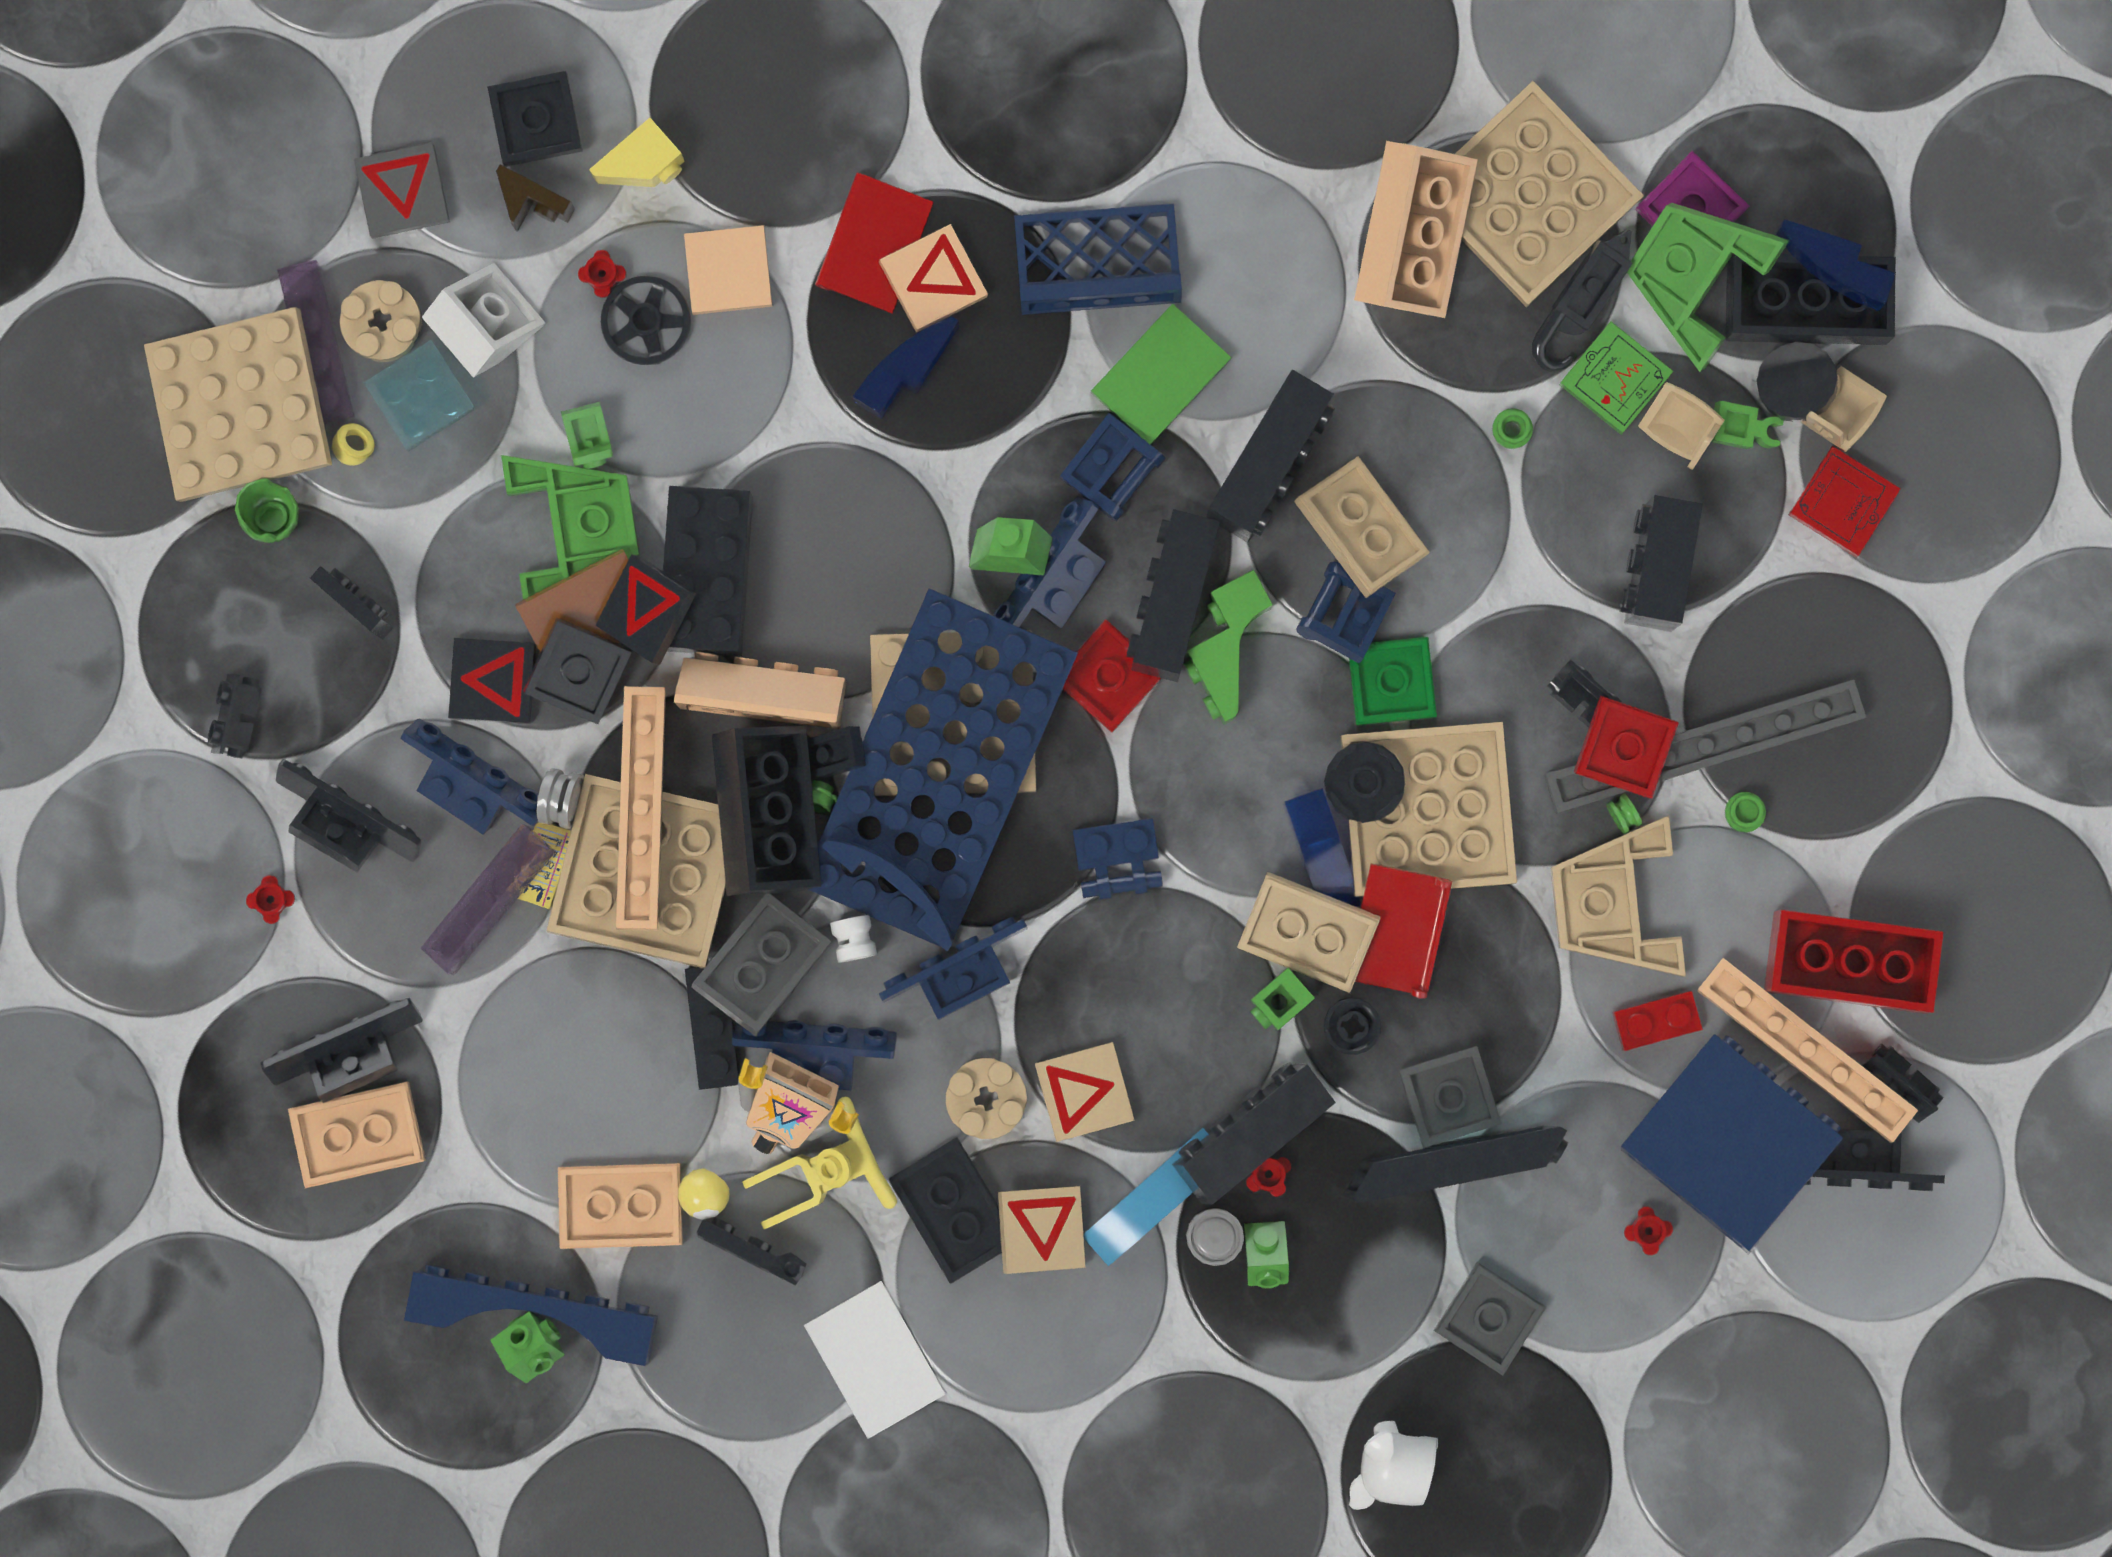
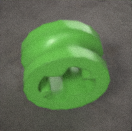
M1624 793L1619 796L1620 800L1617 803L1610 801L1606 803V806L1617 827L1623 834L1629 832L1631 825H1636L1637 827L1642 825V820L1635 806Z

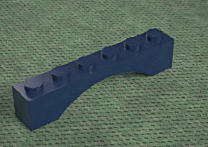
M426 1265L425 1271L413 1272L404 1321L446 1328L468 1316L484 1311L502 1309L533 1311L553 1317L574 1328L589 1340L605 1359L642 1366L649 1364L658 1315L649 1314V1306L626 1302L625 1309L609 1306L610 1299L593 1295H586L585 1301L569 1299V1291L546 1287L545 1294L529 1291L530 1284L513 1280H506L505 1286L489 1284L490 1276L470 1272L465 1273L464 1279L449 1276L450 1269L434 1265Z

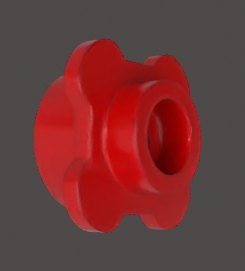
M598 250L594 253V257L590 258L586 265L579 269L578 277L581 282L588 283L594 288V293L597 297L605 298L610 295L611 288L617 282H621L626 278V270L622 265H616L610 259V254L606 250ZM601 270L606 272L604 277H599L598 275Z
M271 875L263 877L261 885L253 893H249L246 898L247 906L261 913L263 920L268 924L277 923L280 920L282 911L286 907L292 906L295 902L294 893L290 890H284L278 884V879ZM269 896L274 897V902L271 904L267 902Z
M1269 1157L1252 1171V1175L1247 1178L1246 1184L1251 1191L1256 1192L1261 1189L1269 1191L1275 1197L1281 1196L1286 1191L1284 1180L1286 1173L1291 1169V1164L1285 1157H1280L1279 1159ZM1267 1170L1273 1173L1271 1178L1265 1177Z
M1646 1206L1638 1210V1217L1634 1223L1625 1227L1624 1236L1628 1241L1638 1243L1646 1255H1655L1658 1253L1659 1245L1664 1241L1665 1237L1671 1236L1673 1226L1667 1220L1662 1221L1655 1215L1651 1207ZM1650 1227L1652 1229V1233L1650 1235H1647L1645 1233V1228Z

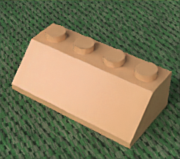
M1386 141L1354 298L1355 301L1445 318L1478 159Z
M694 652V659L683 658L674 703L683 710L840 729L846 680L845 678L838 677V670L815 667L814 674L798 672V665L775 662L774 669L758 667V660L734 657V664L718 662V655Z

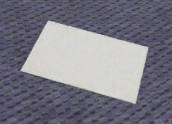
M882 1281L804 1325L867 1439L945 1395Z

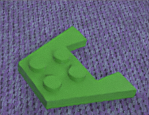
M1670 203L1665 206L1632 258L1631 262L1633 264L1627 271V274L1698 371L1701 372L1706 369L1726 337L1694 313L1733 253L1762 275L1769 273L1790 240Z
M501 455L508 496L547 490L559 564L558 568L520 573L523 600L621 549H624L628 559L631 554L640 556L627 475Z

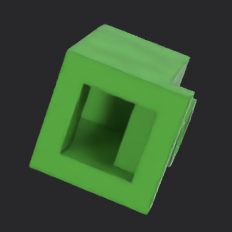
M1286 968L1250 1000L1255 1005L1250 1013L1265 1030L1272 1025L1278 1031L1315 998L1293 972ZM1276 994H1280L1286 999V1006L1282 1010H1276L1271 1005V999Z

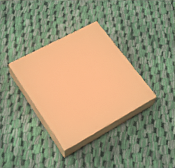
M764 225L684 234L693 315L773 307Z

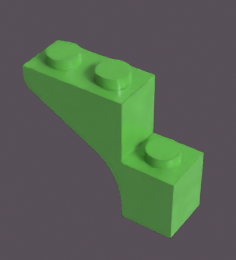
M1254 570L1210 593L1212 603L1207 605L1208 610L1216 625L1225 624L1227 630L1187 650L1186 656L1189 660L1183 663L1193 684L1201 682L1208 696L1202 700L1211 718L1215 720L1220 717L1223 725L1231 722L1238 713L1239 645L1241 636L1254 619L1271 610L1273 606Z

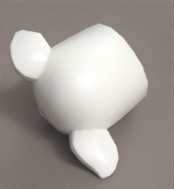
M1395 1421L1378 1423L1374 1427V1436L1364 1445L1361 1474L1351 1483L1349 1506L1355 1510L1365 1509L1372 1505L1375 1499L1390 1504L1423 1505L1432 1481L1438 1438L1405 1436L1398 1432Z

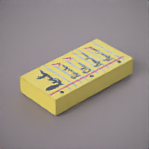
M542 823L535 825L511 897L551 910L569 842L570 830Z

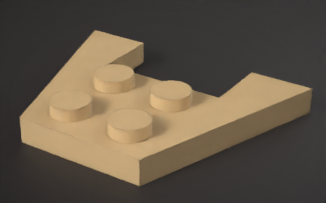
M1669 815L1551 867L1558 946L1560 949L1686 977L1681 936L1641 940L1633 860L1673 856Z

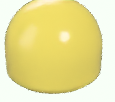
M355 423L343 425L332 440V451L335 457L341 463L350 466L365 462L373 453L375 447L371 433L365 427ZM351 435L359 436L364 442V449L361 451L352 449L347 444L346 437Z

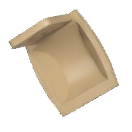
M1840 366L1836 370L1838 389L1834 401L1820 415L1810 411L1806 416V421L1802 419L1801 423L1846 452L1872 425L1887 395Z
M1666 382L1638 427L1663 447L1691 460L1687 467L1693 470L1725 420L1698 397Z

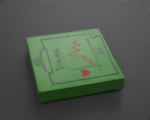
M1610 321L1559 385L1622 435L1673 371Z

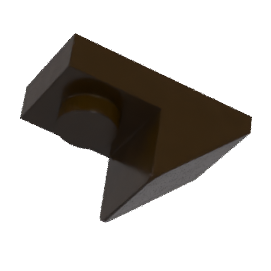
M501 164L499 165L496 173L511 224L516 232L522 225L532 205L536 206L533 212L553 223H555L557 218L568 223L575 210L570 200Z

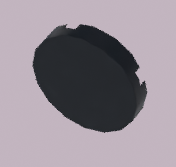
M1803 342L1781 345L1769 353L1759 367L1756 381L1759 397L1767 410L1781 420L1793 422L1792 420L1802 419L1806 421V416L1810 411L1817 415L1825 412L1836 398L1838 389V376L1832 359L1821 348L1814 344Z
M1368 742L1350 744L1337 752L1327 766L1324 779L1326 797L1333 809L1347 820L1359 823L1379 821L1391 814L1403 798L1405 788L1404 769L1396 755L1382 745Z

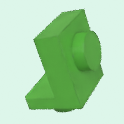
M600 402L561 411L574 466L583 465L585 469L595 468L604 465L607 462L606 458L613 457Z
M1285 1221L1244 1224L1248 1285L1274 1288L1280 1284H1287L1289 1281V1261Z

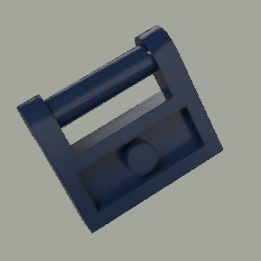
M1108 413L1061 473L1060 479L1087 500L1099 506V509L1105 515L1117 522L1124 513L1122 510L1123 506L1154 467L1159 468L1166 458L1148 442ZM1134 449L1142 456L1112 496L1107 498L1100 492L1101 489Z
M1335 561L1330 562L1324 572L1326 579L1307 617L1300 619L1296 631L1303 638L1312 641L1316 640L1360 664L1396 593L1383 586L1365 598L1341 564ZM1344 585L1350 588L1351 591L1333 627L1330 628L1323 624L1322 621L1339 587Z

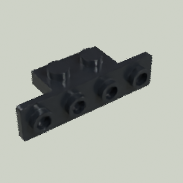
M286 759L281 760L277 768L275 781L307 800L290 823L288 830L290 834L357 873L378 843L411 862L415 861L419 854L421 839L417 837L411 828L403 824H395L386 819L372 805L357 802L349 797L338 785L323 782L313 776L312 772L304 765L291 763Z
M410 998L392 1001L381 1010L365 1017L353 1018L346 1025L328 1033L314 1035L309 1041L294 1048L280 1050L260 1064L263 1072L273 1085H279L310 1071L317 1095L325 1103L398 1071L387 1037L419 1024L423 1019Z
M1841 1129L1838 1134L1843 1137L1842 1143L1834 1149L1812 1176L1827 1178V1186L1852 1187V1179L1868 1180V1188L1892 1189L1893 1181L1909 1182L1908 1190L1933 1191V1183L1945 1184V1175L1900 1173L1902 1132L1891 1143L1876 1131ZM1811 1178L1806 1185H1811Z

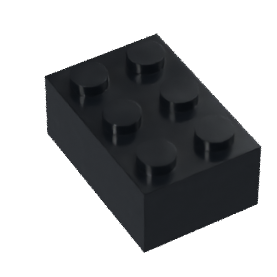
M1654 495L1646 504H1642L1641 510H1637L1633 533L1639 534V539L1634 549H1630L1626 573H1632L1631 584H1628L1627 589H1623L1619 612L1626 613L1624 624L1672 632L1683 623L1703 503Z

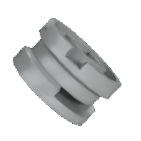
M554 768L547 771L538 795V822L547 825L557 822L562 828L572 829L585 776L573 772L569 775H564L562 770Z
M1218 1208L1205 1209L1196 1214L1189 1223L1186 1233L1187 1245L1193 1256L1202 1263L1212 1266L1224 1265L1235 1259L1241 1251L1244 1241L1243 1229L1237 1218L1228 1211Z

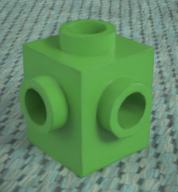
M530 1311L512 1320L506 1329L491 1339L506 1370L525 1383H528L537 1375L550 1370L554 1362L565 1355L557 1341L561 1338V1334L554 1323L548 1318L542 1320Z

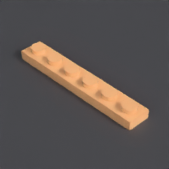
M624 686L616 910L617 930L658 931L665 687Z
M1722 958L1697 991L1889 1142H1894L1918 1110L1724 958Z

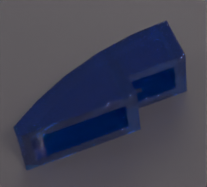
M1786 219L1778 226L1776 236L1790 240L1786 245L1788 251L1810 273L1830 288L1855 302L1877 311L1886 304L1896 273L1858 261L1857 259L1862 247L1861 244Z
M951 316L927 327L902 343L887 355L867 376L853 395L854 403L882 419L903 386L917 394L959 329V321Z
M1323 788L1284 801L1283 806L1296 839V846L1312 890L1352 906H1360L1359 897H1355L1354 880Z

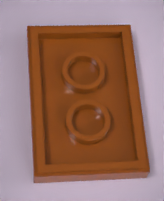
M624 549L515 604L540 652L556 617L613 642L620 643V641L597 627L596 623L629 560Z

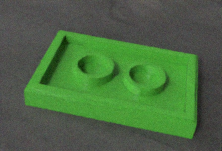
M1172 303L1091 390V394L1129 429L1152 445L1227 365L1231 357Z

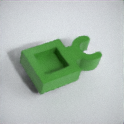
M1718 401L1715 402L1714 410L1725 421L1711 442L1750 449L1753 448L1755 439L1763 448H1774L1780 446L1781 441L1769 438L1767 428L1768 426H1782L1784 420L1775 416L1757 420L1759 408Z

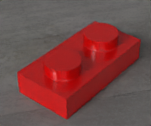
M1692 991L1612 1012L1623 1051L1703 1030Z

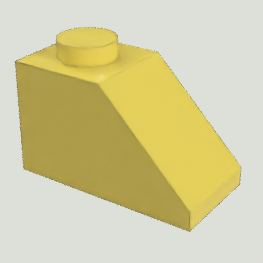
M648 118L591 167L589 171L598 184L656 187L661 181L664 184H668L682 171L680 165L685 161L677 147L654 121Z

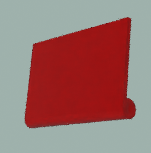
M856 173L815 285L893 313L898 297L879 261L920 240L933 201L867 175Z
M1370 863L1361 909L1380 916V921L1355 982L1408 992L1418 998H1427L1451 891V880Z

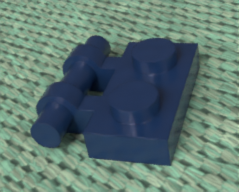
M1153 818L1073 830L1079 871L1095 869L1096 880L1081 882L1083 898L1099 896V900L1112 898L1111 894L1135 891V894L1148 893L1147 889L1163 886L1161 870L1145 873L1143 861L1159 859ZM1131 863L1132 875L1108 877L1107 867Z

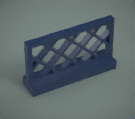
M1174 204L1014 215L1022 315L1181 303L1182 285ZM1167 216V229L1158 239H1155L1141 227L1149 217ZM1133 218H1139L1136 222L1132 220ZM1120 219L1130 229L1118 242H1115L1101 229L1110 220ZM1093 221H1099L1096 225L1092 223ZM1080 222L1090 232L1078 245H1075L1061 232L1070 223ZM1053 224H1059L1056 228L1052 226ZM1041 226L1050 235L1038 248H1035L1024 239L1023 227ZM1135 233L1152 245L1139 260L1123 248ZM1095 236L1112 248L1099 263L1083 251ZM1167 238L1169 240V249L1163 245ZM1055 239L1072 251L1059 266L1043 254ZM1025 249L1032 254L1027 260L1025 257ZM1158 250L1170 260L1171 272L1154 273L1144 264ZM1117 253L1133 265L1124 276H1114L1104 268ZM1077 256L1093 268L1084 279H1074L1064 271ZM1037 259L1053 271L1044 282L1027 283V270ZM1138 271H1141L1143 273L1135 275ZM1099 273L1103 276L1095 278ZM1059 276L1063 279L1055 281Z

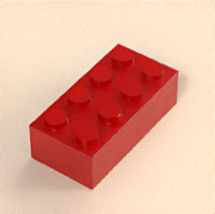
M1788 910L1774 911L1764 990L1769 993L1922 1014L1934 1013L1944 932Z

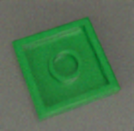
M1428 637L1372 642L1360 664L1349 658L1356 726L1437 717Z

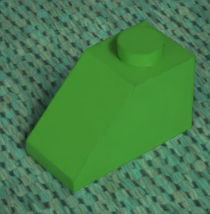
M997 517L977 529L968 567L972 570L1044 575L1052 537L1034 520Z

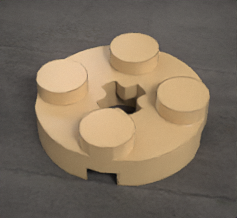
M382 280L367 282L353 290L342 302L340 316L342 335L352 350L364 358L377 362L397 360L412 349L418 333L421 331L422 315L417 302L408 291L396 282ZM378 311H381L384 315L390 314L392 320L386 323L387 330L382 332L377 326L371 327L370 321L375 319L374 314Z
M992 1058L975 1059L961 1066L951 1077L946 1092V1107L953 1123L965 1134L979 1139H994L1009 1133L1022 1119L1027 1104L1026 1088L1020 1075L1007 1063ZM986 1086L989 1092H996L998 1095V1100L992 1102L993 1109L985 1111L983 1105H976L974 1098L980 1095V1088Z

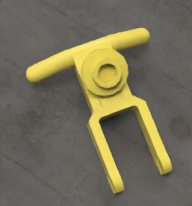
M841 1097L838 1102L841 1101L845 1104L844 1111L850 1114L856 1112L854 1104L849 1097ZM858 1118L850 1133L846 1134L849 1141L834 1148L825 1149L813 1158L800 1154L742 1181L745 1189L796 1165H800L814 1194L812 1199L762 1221L761 1225L764 1230L823 1203L827 1191L842 1187L849 1181L865 1175L884 1208L892 1209L896 1206L897 1198L875 1160Z

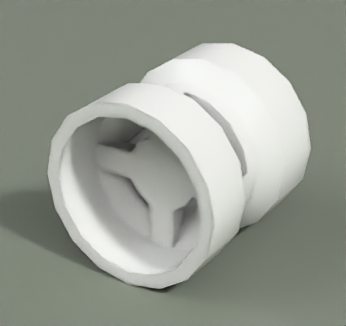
M869 915L830 923L832 935L837 938L839 944L836 949L838 963L877 955L875 942L870 940L869 930L872 927Z

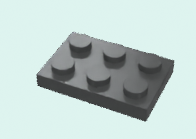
M765 894L696 978L692 988L754 1036H757L830 946L831 940L771 894Z

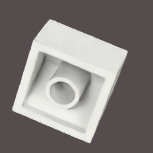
M495 263L444 288L422 316L473 378L498 365L545 324L544 320Z

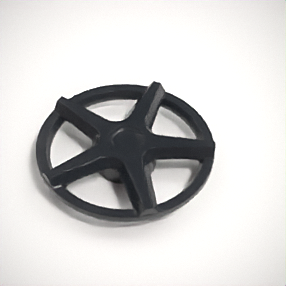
M637 276L625 280L611 291L603 304L600 323L606 343L617 356L637 365H658L674 356L682 348L690 331L691 316L687 301L673 284L654 276ZM653 283L645 302L641 304H636L620 294V292L634 284ZM664 288L668 289L677 298L681 305L683 316L664 314L659 311ZM612 303L629 318V322L613 336L609 333L607 322L609 308ZM682 328L676 343L669 350L661 354L658 337L659 330ZM636 336H640L643 338L650 357L644 358L630 355L618 346Z

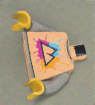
M769 1052L765 1064L761 1068L750 1065V1060L744 1059L738 1078L741 1107L748 1112L746 1125L757 1131L752 1139V1145L758 1151L764 1154H771L778 1142L792 1149L799 1148L805 1140L813 1141L834 1130L842 1134L850 1133L859 1114L857 1112L850 1114L844 1111L845 1104L841 1101L833 1109L839 1085L772 1052Z

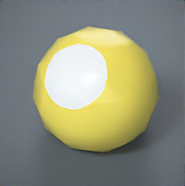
M705 1168L693 1170L681 1181L678 1188V1200L681 1207L691 1217L701 1220L714 1218L725 1209L729 1201V1187L714 1172Z

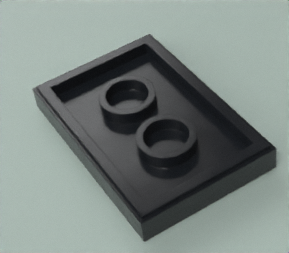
M958 1137L888 1179L950 1284L1002 1253L999 1205Z

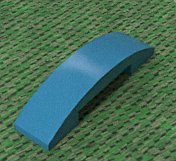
M1202 1128L1182 1147L1196 1138L1201 1141L1208 1133ZM1182 1147L1083 1234L1087 1243L1108 1266L1193 1193L1172 1165L1181 1157L1178 1152Z

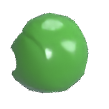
M261 478L247 483L239 492L236 499L235 513L240 527L247 535L261 542L274 543L275 541L280 542L288 538L298 525L299 507L287 487L275 484L268 478Z

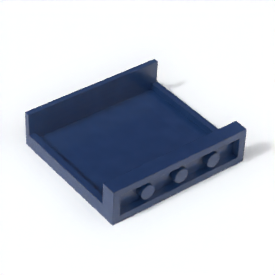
M1714 1034L1621 1145V1151L1749 1255L1762 1236L1834 1149L1842 1143L1843 1137L1838 1134L1841 1127L1833 1119L1824 1113L1817 1117L1806 1108L1809 1101L1797 1090L1789 1087L1785 1091L1776 1084L1774 1079L1777 1075L1760 1061L1753 1065L1742 1056L1745 1051L1744 1048L1727 1035L1721 1039Z

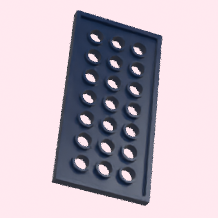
M929 588L862 741L866 766L849 771L818 843L822 887L808 890L940 946L916 926L917 921L925 913L918 905L899 890L895 892L885 891L879 884L880 874L866 862L865 870L860 875L851 876L845 873L842 864L821 847L828 838L842 839L866 846L897 863L922 886L930 885L938 890L940 900L937 906L943 914L954 940L1078 652ZM945 630H955L962 638L961 648L955 653H945L939 647L938 638ZM983 646H991L999 653V663L993 669H982L976 663V652ZM1021 662L1032 664L1037 672L1035 681L1027 686L1019 685L1013 678V669ZM930 667L940 668L946 676L945 685L936 691L927 689L922 682L924 671ZM968 683L977 684L983 691L981 703L974 707L964 705L959 697L960 689ZM1006 699L1014 700L1020 707V716L1012 723H1005L997 716L996 709L998 704ZM915 704L925 706L930 714L929 722L921 728L911 726L906 719L908 708ZM953 720L962 722L967 729L965 740L958 744L948 742L943 735L944 726ZM987 737H997L1003 742L1004 753L1000 758L989 760L982 755L980 746ZM896 742H907L913 748L914 756L908 764L899 765L891 759L890 749ZM943 758L949 762L951 773L947 779L935 781L928 775L927 766L932 759ZM972 774H980L988 782L987 792L980 797L970 796L964 788L966 778ZM881 779L892 780L898 790L895 799L889 802L880 801L874 794L876 782ZM927 795L934 801L935 810L931 816L920 818L912 812L911 803L916 796ZM956 811H964L972 819L971 829L964 834H956L949 828L948 819ZM873 816L880 821L881 833L879 836L873 839L861 836L858 831V823L863 817ZM903 832L913 833L918 839V849L911 855H903L896 849L895 839ZM947 848L955 854L956 863L952 869L940 871L933 865L932 856L936 850Z

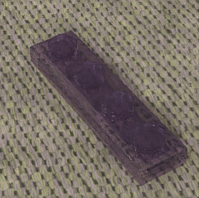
M313 260L277 269L286 309L296 307L301 311L324 424L355 417L319 262Z
M521 824L425 941L421 949L447 974L455 975L556 851L529 826Z

